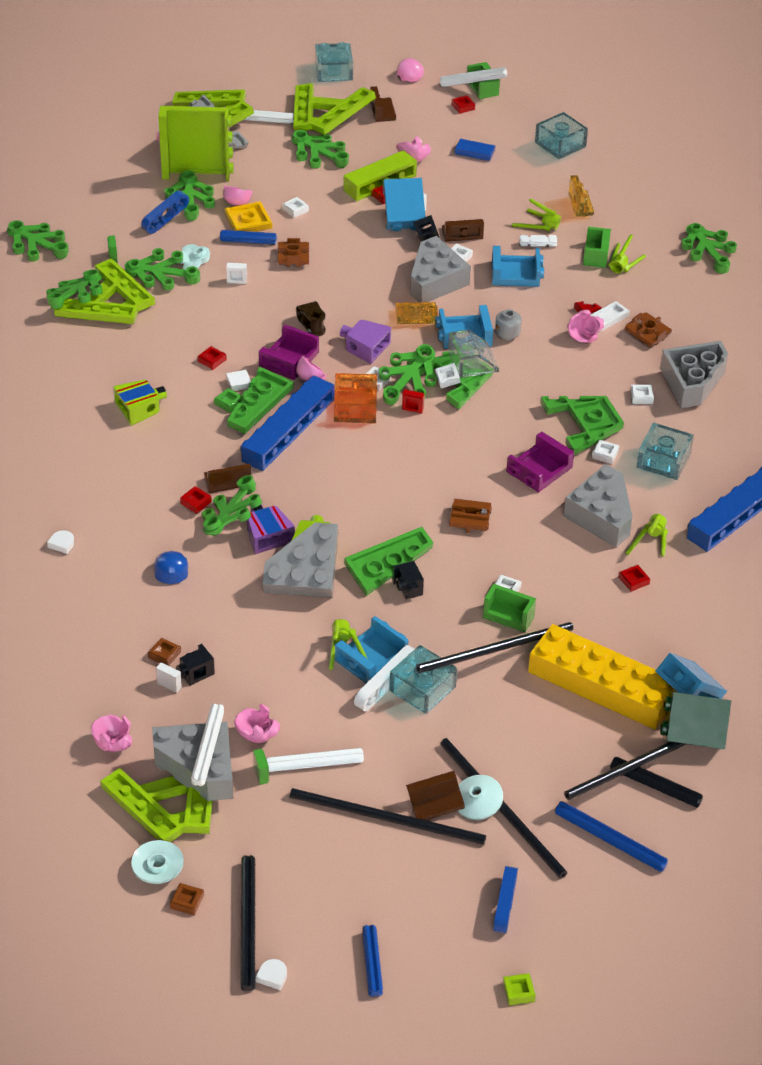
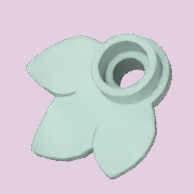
M189 244L182 247L181 252L183 253L184 260L180 264H184L183 269L185 270L190 266L199 268L201 264L208 262L210 259V251L205 246L198 247L197 245Z

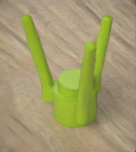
M530 198L529 202L547 213L543 214L529 208L527 212L543 218L542 223L545 225L512 223L513 227L542 229L550 232L551 229L557 230L561 221V215L556 214V211Z
M632 234L629 235L619 254L620 243H617L612 259L608 264L615 273L620 274L623 271L627 273L630 268L646 258V255L643 254L628 264V257L624 253L633 238Z
M653 514L648 524L644 525L642 531L625 552L626 555L631 553L646 532H648L653 537L661 536V556H665L666 536L668 530L665 528L667 519L661 514Z
M336 619L332 624L330 670L333 669L335 661V644L341 640L346 643L352 638L359 653L367 658L356 636V630L350 629V623L344 619Z

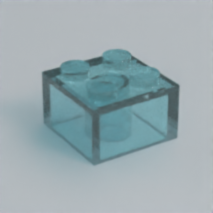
M350 43L315 44V65L318 82L353 80V58Z
M562 112L536 124L535 143L557 159H561L586 147L588 128L565 112Z
M653 422L639 448L636 468L678 480L691 455L694 434Z
M419 645L390 671L389 691L427 714L456 687L457 667L449 665L418 674L416 671L417 664L441 658L422 645Z

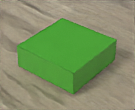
M115 235L108 236L109 259L112 258L118 263Z
M227 388L214 398V404L231 413L237 403H240L242 400V396Z
M262 749L253 750L254 768L259 784H266L269 781V766L264 751Z

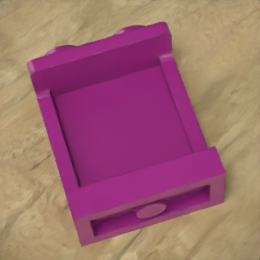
M284 324L282 326V335L270 349L262 347L259 350V367L295 380L298 377L296 366L301 357L304 356L311 362L319 353V337Z
M541 431L536 435V442L533 447L517 458L512 454L507 457L506 472L539 493L573 468L574 451Z

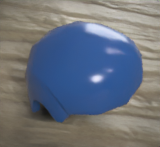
M172 550L159 554L154 562L155 578L166 584L180 583L188 576L187 558L181 552Z

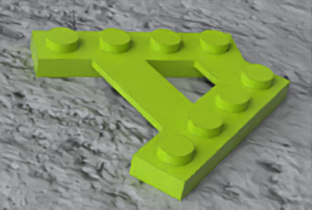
M313 83L295 85L294 131L313 129L325 135L376 98L375 92L361 87L346 99L314 97ZM313 109L329 110L321 117H313Z
M245 89L175 92L172 101L173 106H189L192 101L199 100L202 95H205L215 107L228 108L229 115H232V126L254 114L253 107L245 102Z
M111 258L95 265V269L99 271V274L104 279L101 283L102 294L91 295L90 293L91 301L87 303H80L79 299L67 298L64 300L63 307L54 309L55 316L64 318L134 324L138 312L155 305V298ZM116 291L126 300L122 304L106 302Z
M119 768L100 781L101 788L157 840L172 842L183 833L210 834L213 801H207L200 796L199 791L192 787H186L174 779V776L138 785ZM188 793L186 811L170 814L158 803V801Z

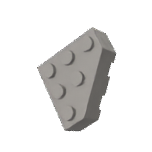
M435 236L420 242L411 273L410 295L422 305L470 285L471 266L439 237Z
M721 341L662 350L660 370L681 408L698 406L703 403L725 373L728 352Z
M605 464L566 496L564 517L616 548L630 536L632 512L623 473Z
M315 522L268 559L264 565V593L333 598L339 537L338 524Z
M221 722L207 778L203 786H194L191 783V776L206 723L152 727L156 767L162 771L164 769L174 775V779L186 787H192L199 791L200 796L207 801L233 799L227 722Z

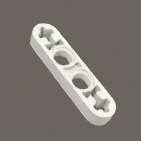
M409 645L403 647L359 690L355 696L354 705L365 712L368 711L415 665L419 657V651Z

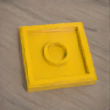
M261 201L224 208L225 216L233 231L257 232L272 229V221Z

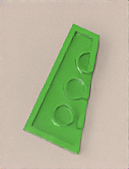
M259 367L256 377H253L250 382V387L247 391H244L240 403H237L227 420L228 427L246 434L294 388V382Z
M419 527L345 557L344 564L364 594L368 596L392 578L394 565L417 560L433 548V541L424 528Z

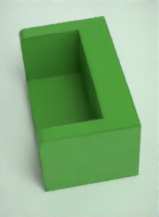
M487 62L467 66V72L492 69ZM499 79L468 83L479 99L499 96Z
M588 227L583 265L606 268L611 229Z
M493 584L484 599L483 618L526 633L534 619L536 598Z

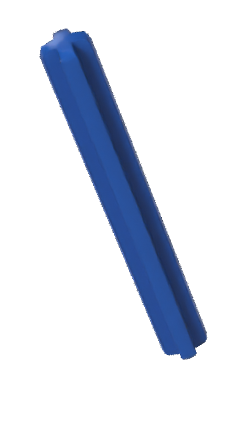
M560 801L556 806L555 813L558 816L659 872H663L668 863L666 857L564 801Z

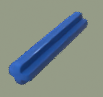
M221 230L220 241L275 245L277 234Z
M365 925L362 928L368 994L371 997H379L383 994L377 928L375 925Z

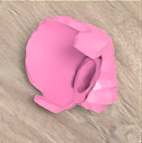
M418 136L411 143L401 142L396 146L399 152L404 150L417 160V163L426 158L431 152L430 145L425 144L422 147V140Z
M582 310L570 318L567 329L569 335L574 340L592 343L597 340L598 332L604 328V320L598 316H591L589 310Z
M263 704L259 705L260 710L253 708L244 709L236 715L234 721L239 734L246 740L254 743H263L275 737L280 730V724L274 719H269V708Z
M110 714L99 717L98 720L92 723V737L96 745L103 751L118 752L131 747L132 737L129 735L131 723L125 715L121 716L123 719L121 720L117 716Z

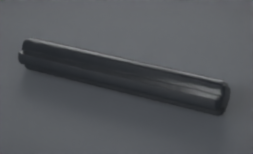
M614 757L610 764V769L628 761ZM642 767L624 774V776L693 807L698 808L702 803L703 795Z

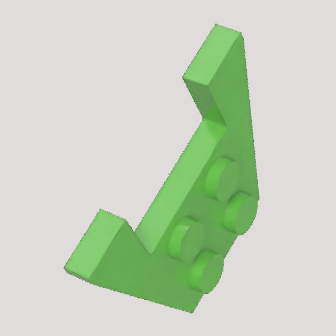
M467 347L442 352V356L435 357L434 361L431 362L433 369L455 363L461 383L455 384L458 388L446 394V400L457 409H460L493 375V367ZM414 360L407 361V365H411ZM423 365L419 368L420 376L425 374Z
M542 396L540 400L547 415L568 410L582 433L566 437L565 443L569 449L574 451V455L598 443L599 440H603L620 431L624 426V421L607 396H580L579 399H568L567 396H559V399H549V396Z

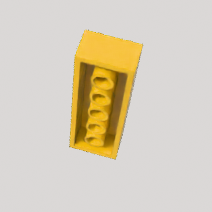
M554 624L550 626L530 653L529 673L654 730L658 728L666 716V711H663L665 696H669V692H677L655 672L656 669Z

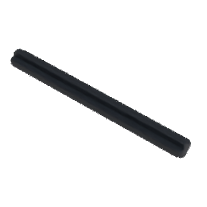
M244 855L241 858L240 984L243 991H253L255 989V857L253 855Z

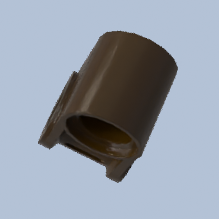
M314 301L296 306L297 318L308 333L316 336L324 335L326 332L324 326L326 314L320 308L318 302Z

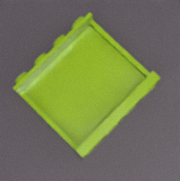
M160 106L158 120L162 180H170V173H181L190 170L195 174H226V181H229L230 174L234 172V163H230V158H233V147H230V143L233 141V132L229 131V127H232V115H229L228 108Z

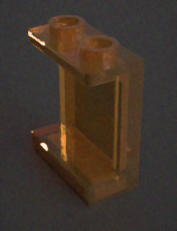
M335 373L334 422L376 423L377 374Z

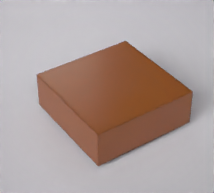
M161 638L148 652V658L169 666L181 653V646Z
M179 883L170 902V909L195 916L204 897V890Z

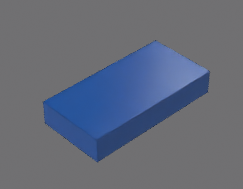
M461 138L455 148V154L487 161L491 160L495 152V145Z

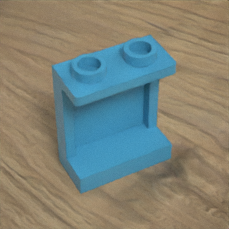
M422 178L384 179L382 188L383 195L385 196L386 229H391L392 231H400L402 229L416 230L414 221L426 217Z
M493 246L492 285L539 287L540 279H544V256L540 255V248L535 249V256L501 255V246Z
M479 305L478 315L445 317L444 310L439 309V316H435V326L439 328L438 339L442 341L444 349L492 346L493 328L487 305Z
M374 616L371 619V627L357 637L367 658L359 653L354 641L347 644L341 640L335 644V661L364 683H367L403 647L408 645L409 641L405 635L394 630L387 622Z
M670 652L655 670L678 693L722 699L727 693V690L696 662Z

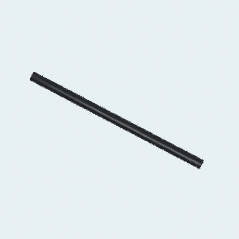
M571 622L557 625L568 631L573 630ZM549 628L416 665V671L420 674L540 640Z
M448 738L441 741L440 745L469 777L480 775ZM503 801L499 811L560 879L564 878L568 873L566 869Z
M668 742L566 790L564 796L567 800H571L687 744Z
M294 788L290 792V798L482 845L486 841L487 835Z

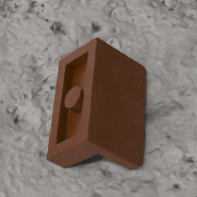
M377 86L370 87V90L375 92L376 96L370 102L375 122L395 121L396 113L391 98H380Z
M483 219L445 221V225H442L445 242L483 239Z
M243 464L204 472V480L208 492L213 493L238 488L237 481L243 476L251 475L250 464Z
M455 771L406 785L415 816L418 819L429 820L465 808Z

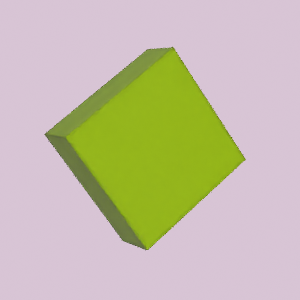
M530 973L503 977V986L508 1005L535 1002L536 995Z

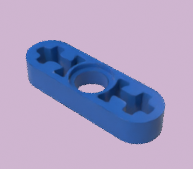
M180 190L174 192L143 218L141 227L149 234L157 232L188 206L189 197ZM168 208L167 213L162 216L163 212Z
M505 866L494 921L493 931L507 933L518 875V868Z

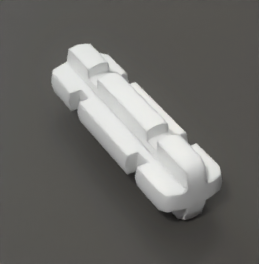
M521 235L519 244L521 247H528V245L530 247H546V245L556 247L557 236L530 235L528 237V235Z

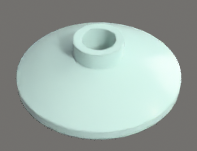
M474 775L466 778L459 784L465 808L458 810V812L463 817L471 820H483L494 815L501 807L503 791L498 781L487 775ZM480 791V794L473 795L475 792Z
M163 840L150 841L141 845L132 857L134 874L140 880L151 884H162L173 880L179 875L184 864L181 850L173 843Z

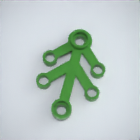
M296 130L291 137L292 143L297 145L296 159L298 161L307 160V151L304 149V145L311 149V168L317 169L321 167V159L318 152L334 160V163L339 168H344L349 163V154L344 152L345 143L342 141L332 142V136L329 134L308 136L306 131Z
M186 170L181 172L179 182L165 189V198H168L174 192L185 187L182 192L189 197V204L184 209V216L189 221H194L199 216V207L194 204V197L204 202L205 208L215 207V198L212 197L214 195L213 186L198 181L193 171ZM193 186L202 190V193L193 189Z
M15 220L8 224L7 233L9 236L14 237L12 247L15 254L25 252L24 243L21 242V237L28 239L29 250L27 256L29 261H37L40 258L36 244L53 251V254L58 259L67 257L69 247L68 243L64 242L65 233L63 230L50 232V225L47 223L25 226L22 221ZM46 239H54L55 243H52Z
M699 223L688 225L686 227L688 237L682 239L681 247L684 250H691L694 240L699 241L696 249L691 250L690 259L700 261L702 253L706 249L715 261L714 270L721 274L727 273L730 268V261L727 257L721 256L715 248L724 250L727 253H735L737 243L727 241L728 232L725 230L712 232L705 230Z
M156 248L152 251V255L142 260L131 259L125 264V271L132 277H139L146 288H151L155 285L154 276L162 284L164 290H172L174 288L173 278L166 277L165 275L185 277V281L188 284H196L200 281V271L194 266H190L186 270L169 267L183 262L184 258L181 251L172 252L170 258L162 261L164 259V250ZM155 261H162L155 265H149Z
M91 269L83 272L82 278L59 282V288H51L46 291L48 305L52 309H59L63 307L64 300L76 292L79 293L78 299L80 303L91 301L90 293L86 291L85 286H90L91 295L102 294V285L99 284L102 275L99 274L98 270Z
M422 344L415 352H394L390 356V364L395 367L382 366L379 369L378 376L384 381L389 380L393 375L403 374L394 386H387L383 390L382 398L386 404L393 405L398 402L400 392L411 378L414 391L425 393L426 396V390L422 386L419 368L422 365L426 373L425 385L428 387L436 385L437 376L434 374L431 363L435 359V351L430 345ZM414 360L411 365L400 366L402 361Z
M246 475L237 481L236 484L239 491L229 503L225 495H218L213 499L215 507L220 511L218 516L213 508H208L202 512L201 515L204 519L203 531L206 535H218L222 532L225 525L237 519L240 522L248 520L251 514L247 506L256 508L262 504L259 494H253L241 501L245 495H249L256 490V482L253 476Z

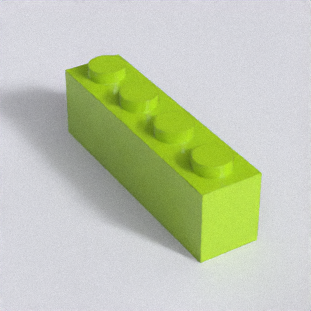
M402 150L347 173L343 177V191L355 201L372 195L373 189L383 185L384 179L415 177L417 173V160Z

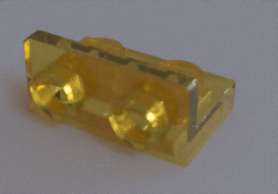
M570 175L568 195L575 216L585 217L594 215L588 191L584 190L583 183L579 181L578 175Z
M436 302L396 303L397 324H435V316H438Z

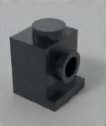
M432 215L414 221L421 242L435 236L439 237ZM431 224L430 227L420 230V228Z
M415 561L394 565L392 582L394 585L396 584L398 591H402L405 599L423 595L424 578Z
M200 644L198 645V650L180 657V664L176 666V670L181 672V679L184 678L191 686L215 674L214 658L204 645Z

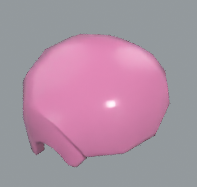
M412 58L404 59L398 65L396 77L400 76L401 81L417 82L422 78L424 69L417 60Z
M224 186L223 197L227 203L233 206L247 204L251 199L252 191L250 189L242 190L237 187Z
M304 356L301 357L296 366V373L303 382H307L313 375L323 380L327 377V374L324 375L317 365L309 362V359Z

